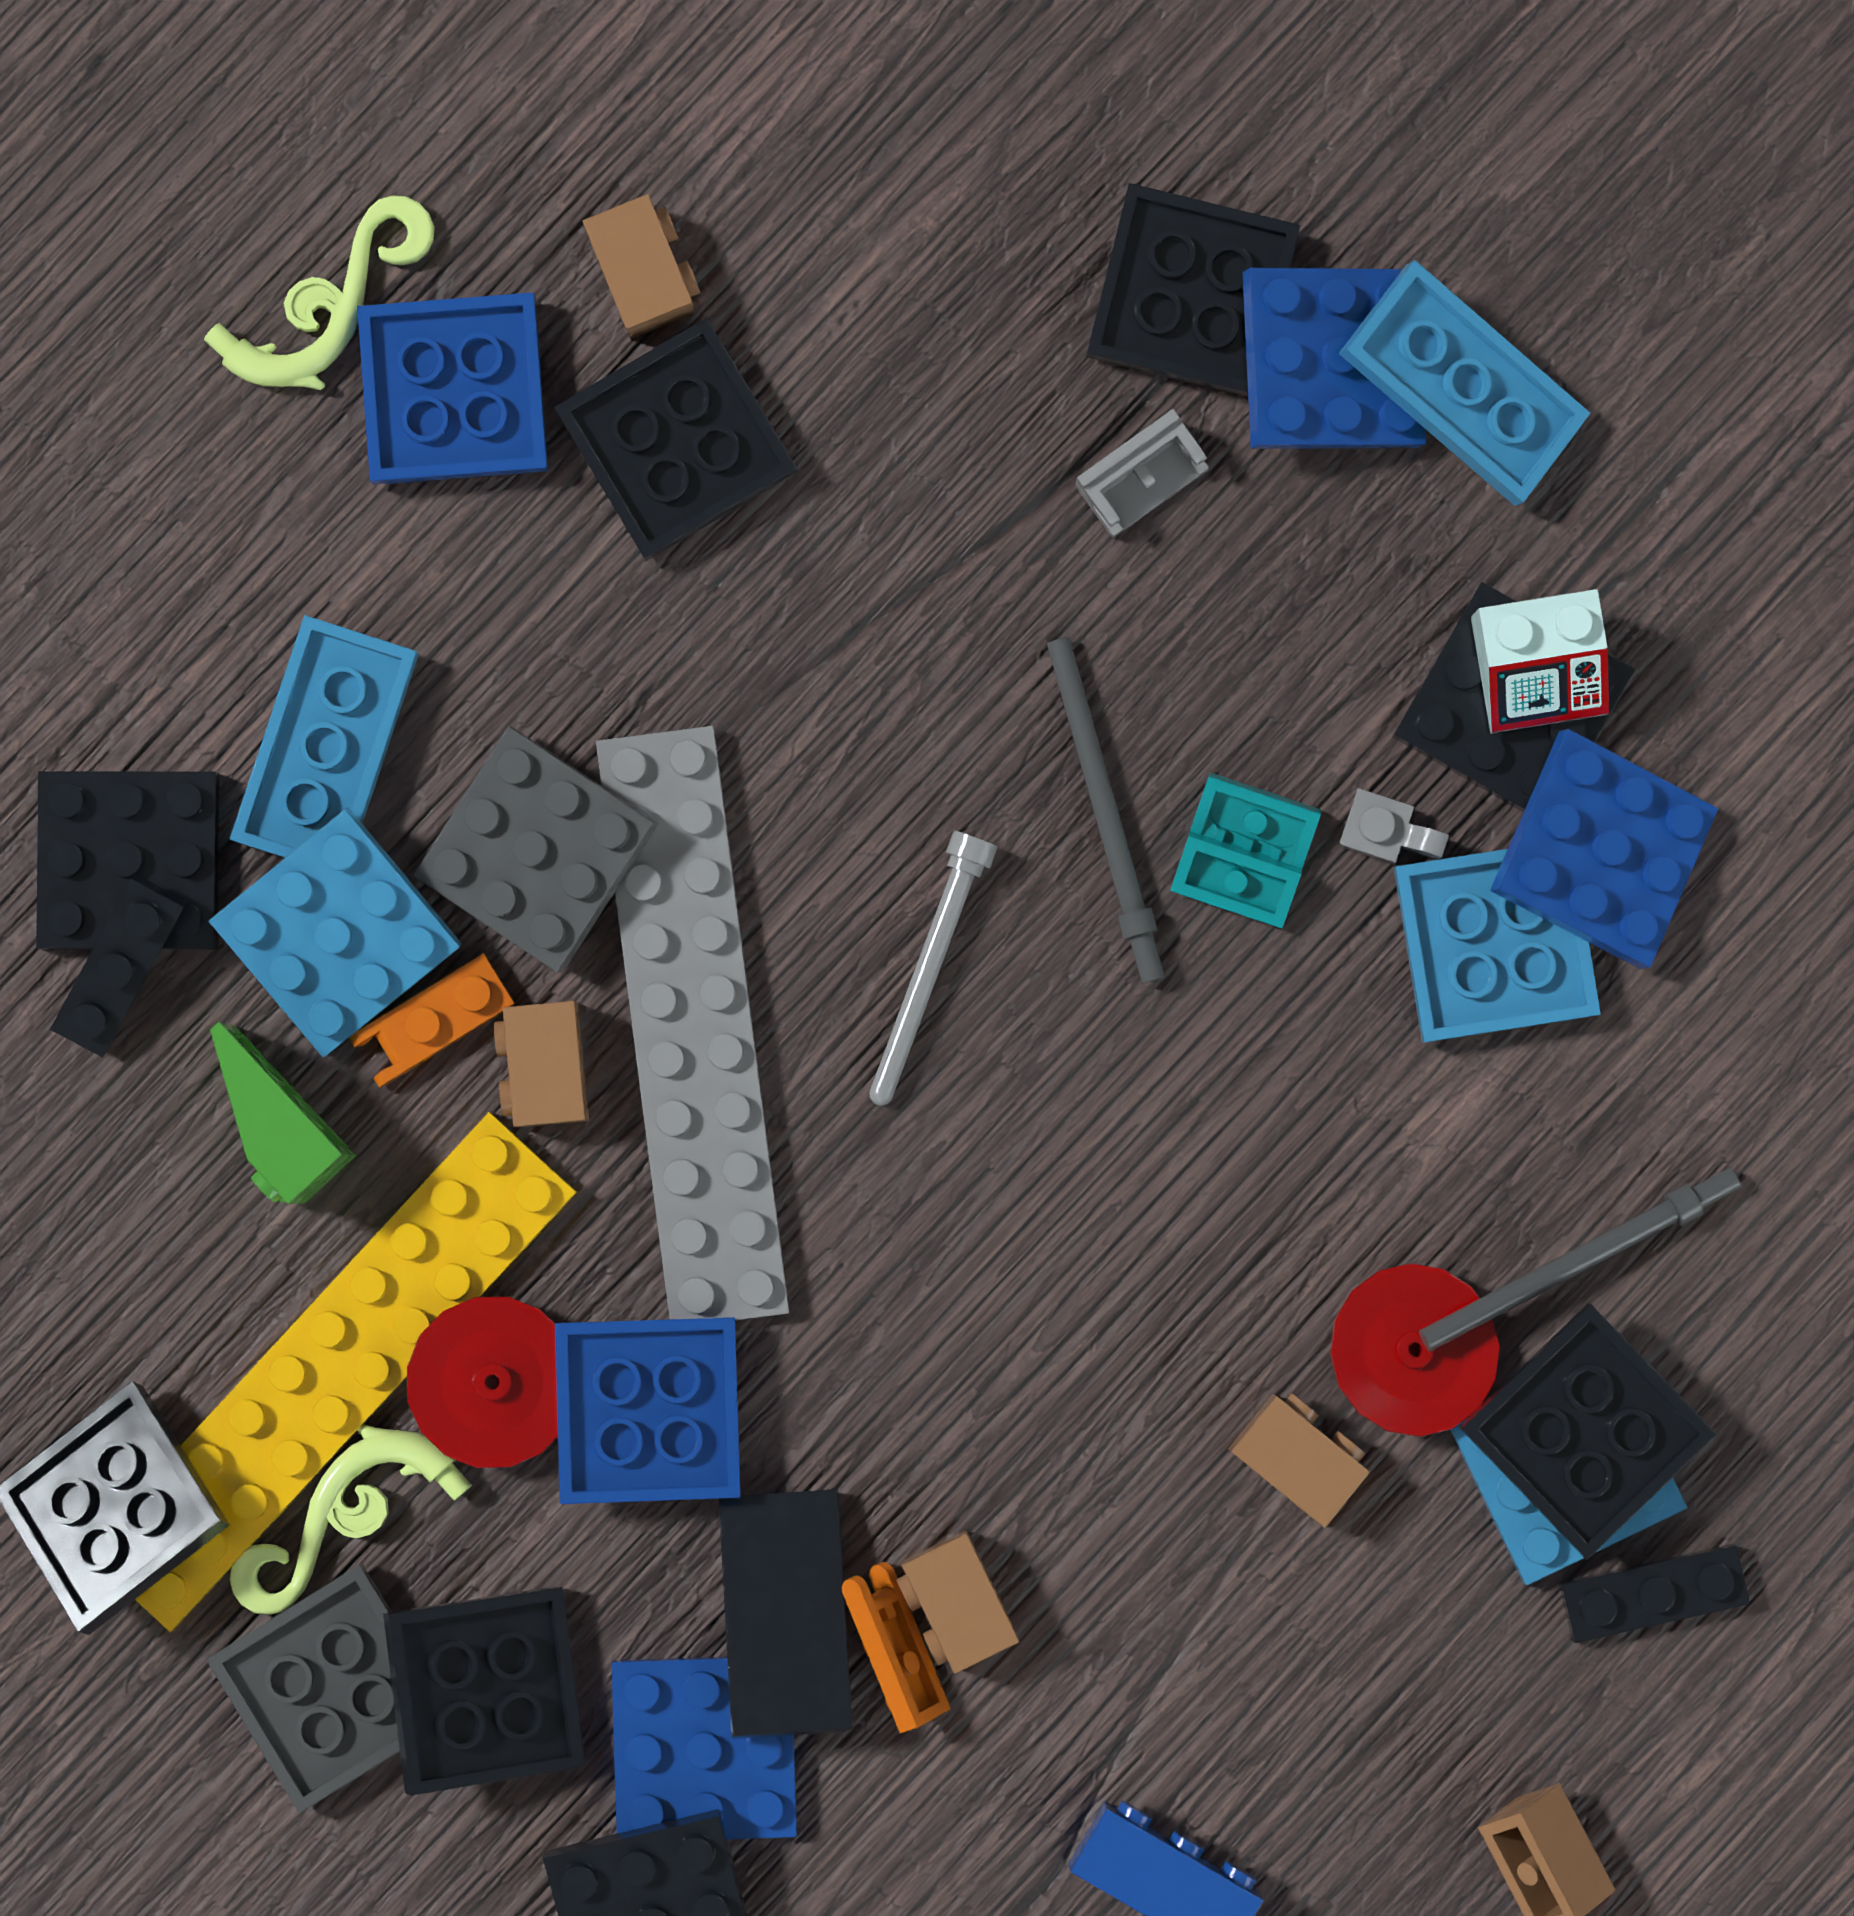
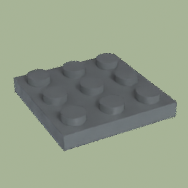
M508 726L413 876L555 972L563 973L656 829L658 823L517 729Z
M363 1563L206 1659L299 1814L400 1752L383 1613L392 1611Z

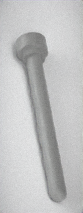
M953 831L946 853L951 855L947 866L951 867L952 870L870 1089V1099L876 1105H886L893 1098L974 876L980 878L984 867L990 869L998 848L994 844L959 831Z

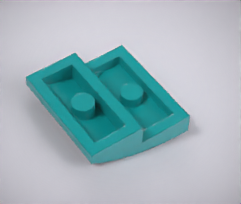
M1210 772L1170 891L1283 928L1322 810Z

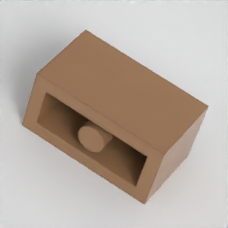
M646 194L582 220L630 340L695 314L690 297L700 294V290L688 261L677 264L668 243L678 240V236L665 206L655 210L649 195Z
M566 1001L504 1007V1021L494 1022L497 1057L507 1056L509 1080L499 1082L502 1115L512 1116L513 1127L518 1128L589 1121L579 1003Z
M1292 1393L1285 1402L1272 1394L1228 1450L1326 1528L1370 1473L1359 1463L1366 1453L1339 1431L1336 1432L1331 1440L1312 1425L1319 1415Z
M967 1530L902 1561V1567L906 1575L896 1579L911 1611L921 1607L924 1610L932 1629L924 1632L923 1636L938 1666L948 1661L954 1674L1019 1643L1018 1635Z
M1560 1783L1515 1798L1478 1827L1524 1916H1585L1616 1891Z

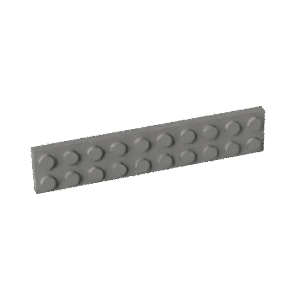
M706 726L596 741L601 786L658 823L656 829L616 889L615 896L669 1318L735 1317V1320L788 1314L790 1312L714 727Z

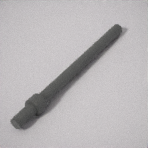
M1070 637L1057 639L1047 643L1122 910L1123 915L1117 918L1123 940L1130 939L1142 984L1165 978L1153 937V932L1158 931L1151 907L1145 908Z
M1728 1168L1693 1187L1684 1184L1665 1194V1202L1419 1330L1423 1344L1431 1352L1674 1223L1683 1226L1703 1215V1208L1741 1189L1736 1173L1731 1168Z

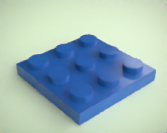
M1249 268L1242 272L1251 449L1419 448L1426 445L1425 428L1338 354L1403 269Z
M534 292L357 306L369 478L372 485L548 471L537 309Z
M1569 729L1559 731L1490 891L1639 969L1651 968L1718 808Z
M735 1317L555 1323L559 1504L740 1498Z
M727 1656L612 1661L617 1833L719 1809L727 1839L797 1837L794 1735L732 1739Z

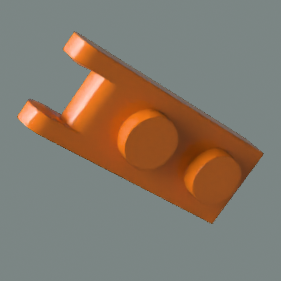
M483 953L358 1030L349 1037V1040L354 1048L365 1045L372 1038H377L393 1064L381 1070L373 1077L378 1087L382 1088L503 1013L504 1007H513L517 1004L488 957Z
M881 1562L873 1566L869 1571V1578L875 1590L874 1593L871 1594L866 1581L860 1576H853L845 1580L842 1584V1593L861 1637L864 1651L870 1659L884 1693L886 1705L893 1715L899 1733H903L924 1725L947 1712L951 1707L912 1612L897 1583L896 1573L889 1563Z

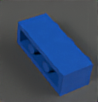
M1123 1800L1118 1808L1104 1801L1069 1862L1071 1873L1145 1916H1255L1263 1902L1260 1892L1253 1888L1257 1879L1251 1874L1228 1861H1225L1223 1867L1219 1869L1201 1858L1205 1850L1201 1845L1177 1831H1173L1169 1839L1149 1828L1153 1820L1151 1816Z

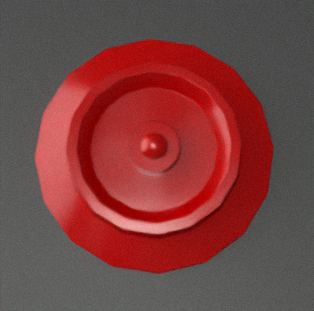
M1409 1263L1377 1271L1350 1292L1334 1319L1330 1356L1338 1386L1358 1414L1387 1432L1421 1437L1453 1429L1480 1408L1496 1380L1500 1345L1493 1319L1431 1352L1427 1350L1419 1335V1330L1480 1299L1470 1285L1444 1269Z
M474 1297L442 1311L419 1335L407 1365V1402L420 1432L445 1456L475 1468L512 1467L543 1453L558 1437L555 1323L540 1309L511 1297Z

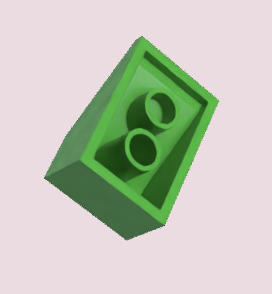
M218 1022L210 1031L247 1160L257 1170L251 1176V1179L273 1203L280 1201L283 1204L285 1202L288 1204H305L351 1162L356 1155L237 1026Z

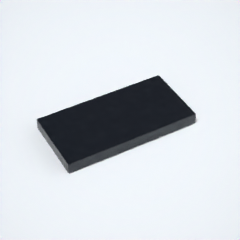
M838 1489L741 1495L740 1498H719L732 1739L853 1731L845 1598L842 1593L844 1578Z

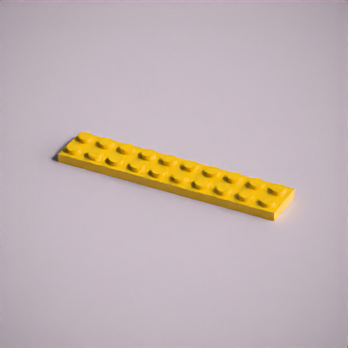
M491 1112L484 1116L181 1445V1448L230 1525L135 1599L169 1632L174 1631L228 1573L242 1554L263 1535L357 1433L361 1425L365 1424L407 1378V1365L419 1335L442 1311L471 1298L482 1297L578 1193Z

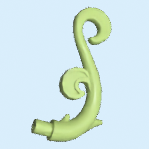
M388 196L379 199L369 207L357 228L342 292L326 279L316 277L302 280L288 291L284 301L286 317L298 330L304 332L318 331L320 326L314 319L313 313L318 309H327L331 313L327 329L312 345L292 354L274 355L272 352L277 348L275 344L253 346L246 338L239 341L220 323L216 324L207 333L204 341L224 358L222 361L224 367L247 382L269 387L292 386L308 387L317 390L324 389L325 383L316 375L326 370L342 354L358 325L357 306H363L370 245L374 230L387 219L396 218L403 222L408 231L406 240L400 246L394 248L380 246L378 248L379 258L383 262L392 265L416 263L428 254L434 241V225L430 214L419 202L407 196Z
M366 1424L361 1425L357 1431L363 1439L352 1444L333 1461L321 1477L313 1493L304 1525L297 1565L291 1582L284 1590L278 1593H269L264 1590L258 1582L260 1567L266 1562L271 1561L286 1564L289 1562V1553L286 1549L277 1545H252L231 1567L229 1580L234 1596L242 1606L253 1613L272 1615L284 1612L305 1591L313 1574L329 1522L342 1535L356 1539L372 1535L384 1525L389 1515L388 1498L379 1488L369 1484L357 1485L355 1492L359 1496V1504L356 1507H348L343 1501L344 1492L354 1478L363 1471L378 1464L388 1462L405 1464L400 1470L402 1475L423 1474L430 1483L436 1480L455 1501L472 1486L454 1466L453 1463L456 1460L445 1456L424 1435L418 1432L375 1428Z

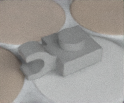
M1358 788L1339 847L1395 865L1400 848L1434 860H1440L1449 835L1430 828L1409 824L1414 806Z

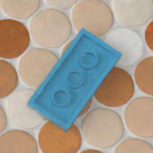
M1416 260L1406 264L1338 353L1514 506L1525 502L1590 415L1588 410Z
M304 615L229 840L286 858L347 807L363 824L419 653Z

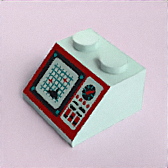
M1598 589L1479 608L1471 616L1490 734L1609 714L1608 648Z

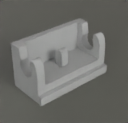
M1172 409L1078 476L1075 487L1111 537L1115 538L1207 472L1209 467L1204 461L1207 459L1204 452L1181 422L1180 417Z

